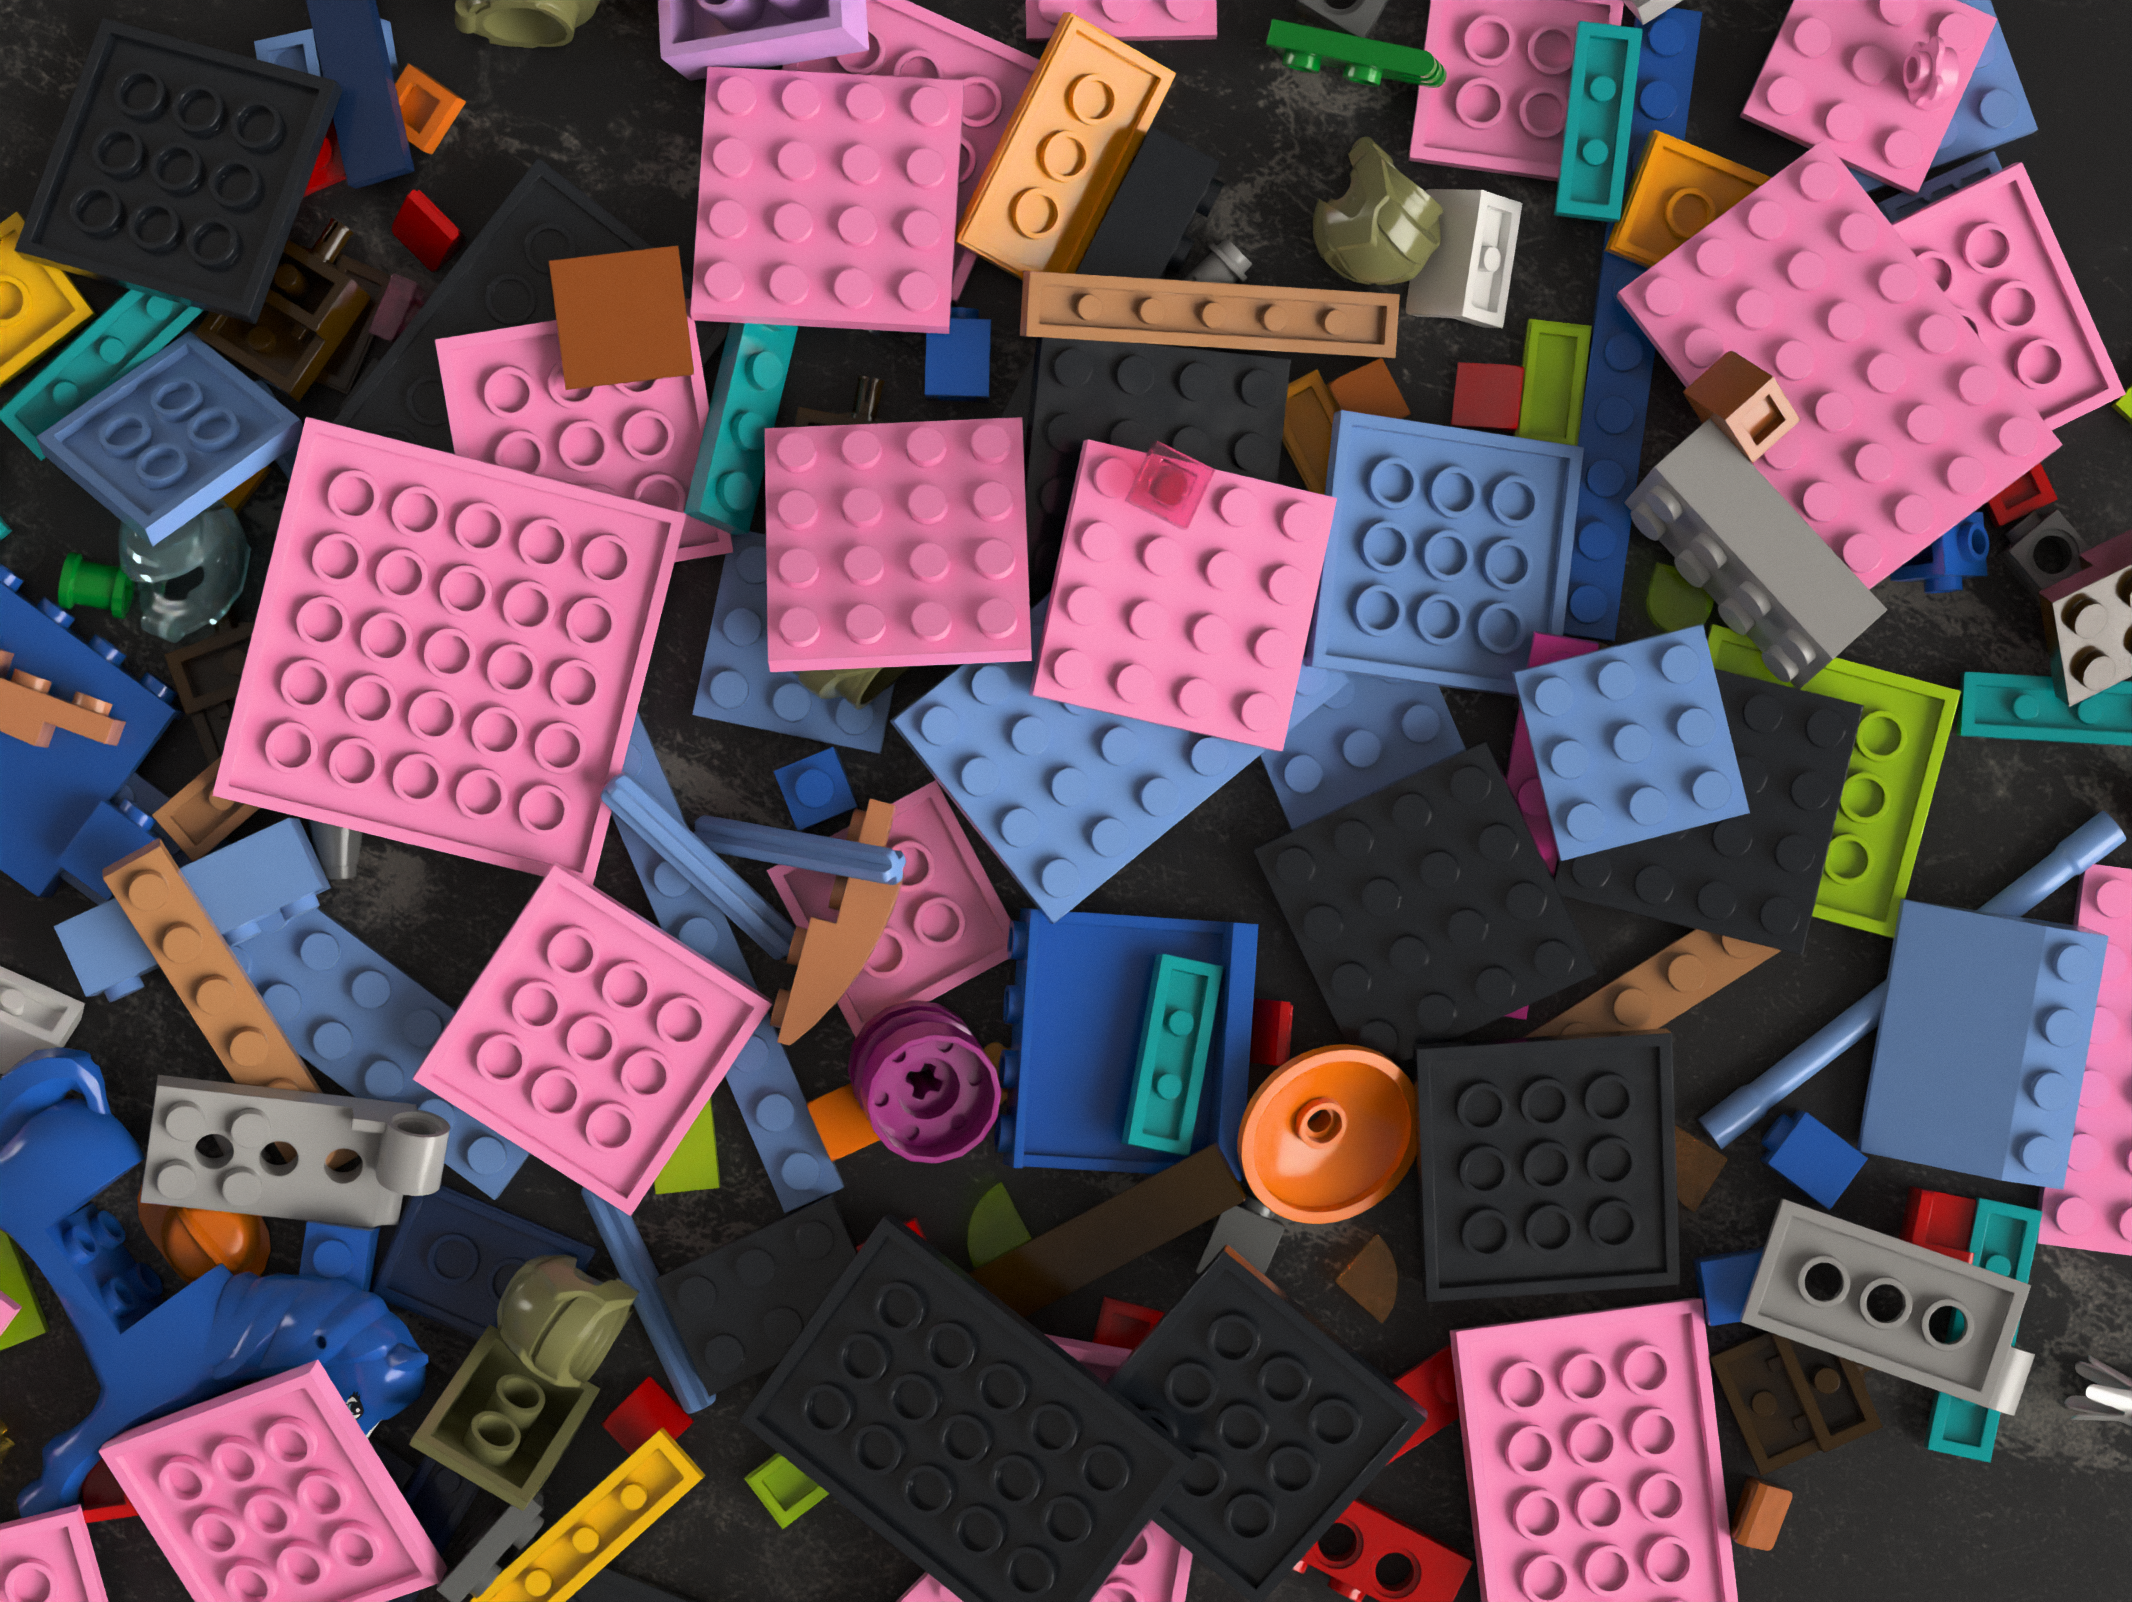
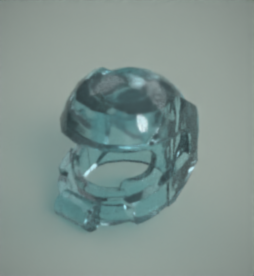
M222 498L153 547L121 521L118 534V555L121 571L131 580L138 582L140 608L144 613L141 618V627L145 632L172 643L179 642L185 634L195 632L208 623L212 625L217 623L227 613L235 599H238L242 593L251 548L247 544L246 534L239 518ZM198 566H202L205 573L204 579L200 585L187 594V599L181 601L164 599V590L168 579L181 576Z

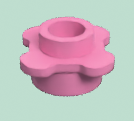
M1931 37L1928 44H1925V42H1915L1905 60L1903 80L1905 86L1909 89L1908 95L1912 105L1921 106L1926 98L1929 101L1947 99L1954 92L1959 75V60L1956 51L1952 47H1945L1941 37Z

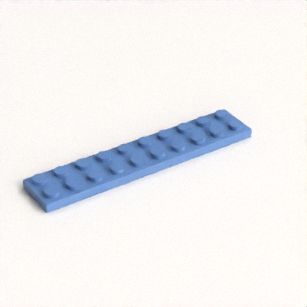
M135 771L114 801L120 805L125 798H128L153 814L172 797ZM156 821L152 829L165 838L163 844L178 867L181 868L192 863L191 859ZM224 838L203 857L233 843ZM65 869L59 875L97 905L107 902L105 898ZM319 907L288 921H284L281 912H278L257 922L262 933L230 947L301 1057L357 1098L417 1104V1110L427 1111L444 1118L450 1125L444 1163L493 1200L500 1196L531 1153L413 1080L414 1073L455 1013L456 1009Z

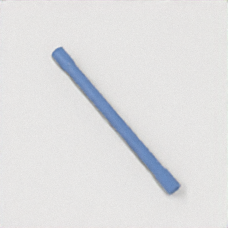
M2104 810L2100 811L2061 841L2051 854L1981 906L1978 911L2017 917L2023 916L2072 877L2083 874L2093 864L2099 862L2125 842L2126 837L2123 831ZM1886 980L1750 1084L1739 1087L1697 1119L1714 1144L1722 1150L1764 1118L1771 1107L1879 1025Z

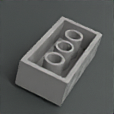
M1710 418L1661 460L1624 502L1631 510L1630 515L1636 527L1649 539L1659 540L1675 557L1674 563L1681 576L1694 587H1703L1718 603V612L1723 621L1734 632L1740 635L1746 634L1763 652L1762 660L1769 671L1783 682L1790 681L1796 689H1801L1887 611V608Z

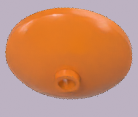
M1349 1044L1323 1046L1290 1059L1276 1069L1260 1085L1243 1114L1238 1133L1237 1152L1245 1181L1255 1196L1267 1208L1279 1216L1300 1223L1326 1224L1338 1222L1359 1215L1372 1208L1396 1188L1407 1174L1416 1157L1414 1085L1402 1069L1390 1058L1363 1046ZM1322 1110L1317 1119L1308 1121L1315 1112Z

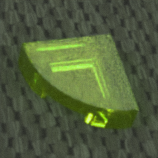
M1002 1181L994 1185L982 1196L970 1219L968 1250L974 1268L1031 1239V1235Z

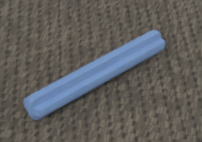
M622 772L617 776L615 775L600 794L601 800L773 959L780 960L783 957H787L796 928L629 773Z
M703 815L695 821L694 834L715 853L888 885H895L903 878L902 869L906 864V858L901 851L892 850L891 848Z
M583 1187L581 1195L621 1279L640 1291L633 1302L634 1307L683 1410L690 1414L710 1406L716 1400V1394L709 1396L655 1281L659 1273L632 1216H629Z

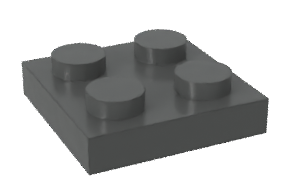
M544 1484L524 1511L499 1497L492 1502L443 1558L448 1569L441 1582L437 1584L438 1592L450 1602H461L468 1593L477 1599L487 1590L501 1571L497 1563L503 1553L511 1544L518 1550L522 1549L544 1523V1519L540 1516L545 1508L543 1505Z

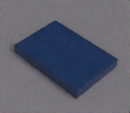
M441 1183L440 1189L435 1193L423 1196L410 1195L371 1292L389 1303L480 1339L489 1324L498 1329L497 1309L500 1299L519 1267L539 1255H567L576 1257V1268L587 1274L597 1247Z

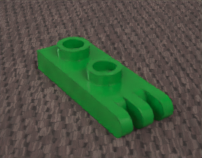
M1272 19L1266 44L1279 56L1283 57V66L1293 70L1319 74L1321 65L1344 69L1342 78L1373 87H1379L1381 78L1429 88H1438L1443 85L1447 77V72L1443 65L1431 53L1425 50Z

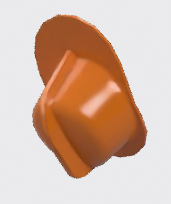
M141 1184L137 1202L138 1215L142 1226L156 1248L185 1282L191 1284L221 1263L234 1276L238 1273L249 1271L260 1276L265 1270L271 1252L269 1229L262 1216L140 1203Z

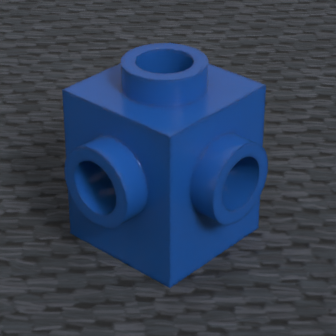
M1973 512L1890 574L1891 581L1923 582L1924 593L1934 594L1962 591V579L1988 576L1986 557L1989 552V537L1984 528L1983 512Z

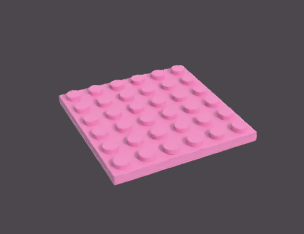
M306 417L212 796L545 877L556 861L593 885L612 812L601 800L600 794L607 783L615 775L617 776L622 772L687 514Z

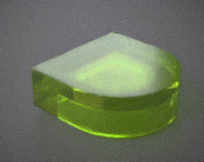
M1656 563L1647 595V610L1652 621L1666 632L1704 624L1711 613L1714 599L1703 587L1697 588L1688 583L1676 567Z

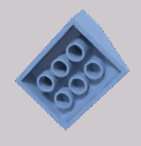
M1901 899L1857 1150L2001 1181L2063 1190L2109 936L2081 926Z

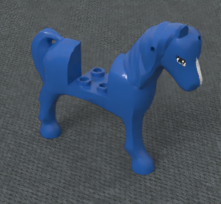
M63 1047L36 1050L16 1063L0 1077V1230L7 1233L34 1260L45 1276L79 1338L101 1389L95 1407L84 1420L69 1430L57 1433L42 1449L43 1469L41 1476L24 1486L16 1499L22 1518L78 1505L81 1488L91 1469L102 1459L98 1452L105 1442L126 1430L229 1393L245 1382L272 1377L315 1360L320 1361L367 1439L380 1421L388 1420L397 1415L423 1395L426 1385V1364L429 1362L428 1355L421 1351L407 1326L397 1315L389 1311L381 1297L373 1292L359 1290L341 1278L327 1280L312 1275H289L284 1273L260 1277L250 1271L238 1273L234 1276L221 1263L164 1302L160 1296L163 1286L157 1273L145 1263H136L122 1244L125 1241V1232L120 1222L107 1211L99 1212L93 1203L77 1211L146 1157L123 1124L111 1114L106 1097L104 1078L99 1065L92 1061L91 1054L86 1051ZM73 1089L82 1093L84 1100L65 1099L68 1091Z

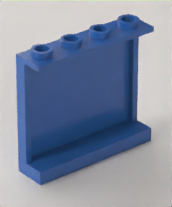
M0 563V648L14 653L6 678L11 680L15 669L39 676L52 682L49 694L70 702L73 700L75 691L96 697L113 704L109 716L126 722L117 746L103 744L57 726L48 748L33 746L0 731V870L37 897L51 898L64 881L59 876L64 868L56 862L101 800L114 801L173 719L181 720L186 713L173 703V700L178 695L176 690L148 671H146L141 679L121 665L127 657L125 653L98 634H95L90 641L69 628L75 620L73 615L45 596L36 604L18 590L24 580Z
M1020 908L1019 921L1010 922L1007 939L1008 958L1017 960L1015 985L1006 986L1003 999L1004 1023L1012 1024L1011 1050L1003 1049L1001 1051L998 1074L1000 1088H1008L1006 1114H998L994 1131L995 1151L1003 1153V1164L1012 1168L1022 1169L1024 1166L1156 1174L1188 1157L1121 1144L1155 957L1158 954H1167L1223 966L1189 1156L1217 1141L1237 1180L1242 1181L1237 1142L1239 1127L1247 1106L1259 924L1070 911L1056 923L1051 924L1042 915L1040 909Z

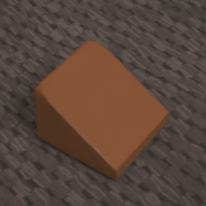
M1382 358L1326 384L1339 411L1344 410L1403 419L1411 415Z
M1750 1476V1478H1747L1729 1523L1731 1538L1736 1543L1746 1547L1765 1551L1771 1550L1791 1503L1792 1493L1788 1489L1757 1477Z

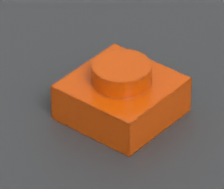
M408 63L395 83L407 139L420 150L432 155L466 101L418 67Z

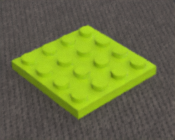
M1714 624L1710 626L1707 642L1715 669L1795 688L1790 681L1783 682L1769 671L1762 660L1763 652L1746 634L1740 635L1732 629ZM1835 657L1800 690L1861 704L1864 707L1812 917L1880 936L1894 938L1900 900L1906 897L1961 691Z

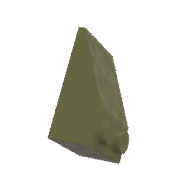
M489 1324L413 1436L409 1445L514 1507L524 1511L548 1479L573 1440L600 1388L588 1381L581 1383L579 1387L557 1386L541 1378L525 1367L509 1351L500 1337V1331Z

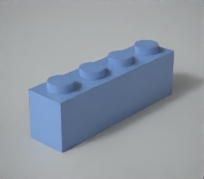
M289 817L179 868L229 947L240 944L262 933L257 922L278 912H281L284 921H288L319 907L320 903L316 895L331 888L299 818ZM116 898L54 926L86 997L99 996L105 993L109 1003L144 988L145 986L140 976L160 967Z

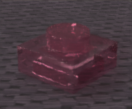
M393 273L369 333L376 339L393 345L426 303L421 301L425 290L417 282Z
M1159 441L1152 442L1125 502L1181 530H1186L1196 513L1215 469Z

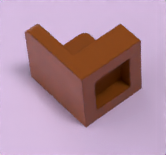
M1734 351L1725 353L1683 391V394L1701 422L1704 423L1710 418L1751 463H1754L1800 421V418L1775 378Z

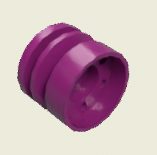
M911 1000L886 1007L865 1023L851 1046L848 1074L853 1094L865 1112V1116L872 1129L890 1151L907 1160L937 1164L961 1157L984 1140L996 1121L1001 1099V1089L996 1068L962 1018L944 1006L933 1002ZM924 1063L928 1065V1069L926 1071L921 1070L923 1068ZM909 1071L914 1072L911 1079L907 1076Z

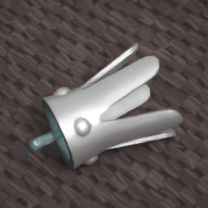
M2090 1355L2088 1359L2092 1365L2081 1361L2076 1362L2075 1370L2077 1373L2097 1384H2091L2086 1388L2087 1396L2075 1395L2065 1400L2064 1404L2069 1409L2088 1412L2076 1414L2071 1417V1420L2119 1421L2132 1426V1378L2127 1377Z

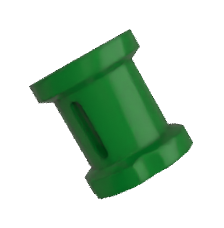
M69 552L65 559L59 582V607L72 609L75 604L110 610L114 618L125 619L130 610L135 589V564L123 562L120 567L84 561L82 554Z

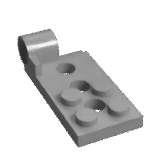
M158 1075L140 1203L305 1221L313 1220L369 1228L381 1225H398L403 1195L423 1196L435 1193L440 1189L450 1125L444 1118L436 1114L417 1110V1104ZM219 1134L226 1137L233 1147L222 1157L209 1158L197 1150L196 1144L206 1135ZM275 1141L287 1142L297 1151L296 1157L284 1165L270 1164L263 1159L260 1153L266 1145ZM345 1148L355 1151L362 1160L352 1171L337 1172L327 1166L325 1159L331 1152Z
M1781 1198L1739 1321L2012 1416L2015 1415L2035 1357L2033 1353L2011 1346L2031 1288L2030 1284ZM1818 1263L1834 1265L1841 1276L1840 1289L1833 1297L1826 1300L1812 1298L1805 1288V1276L1808 1270ZM1882 1284L1895 1286L1900 1291L1903 1299L1900 1313L1890 1321H1877L1871 1317L1867 1310L1869 1293L1875 1287ZM1943 1306L1956 1307L1964 1317V1330L1958 1339L1949 1343L1936 1341L1929 1331V1319L1932 1313Z

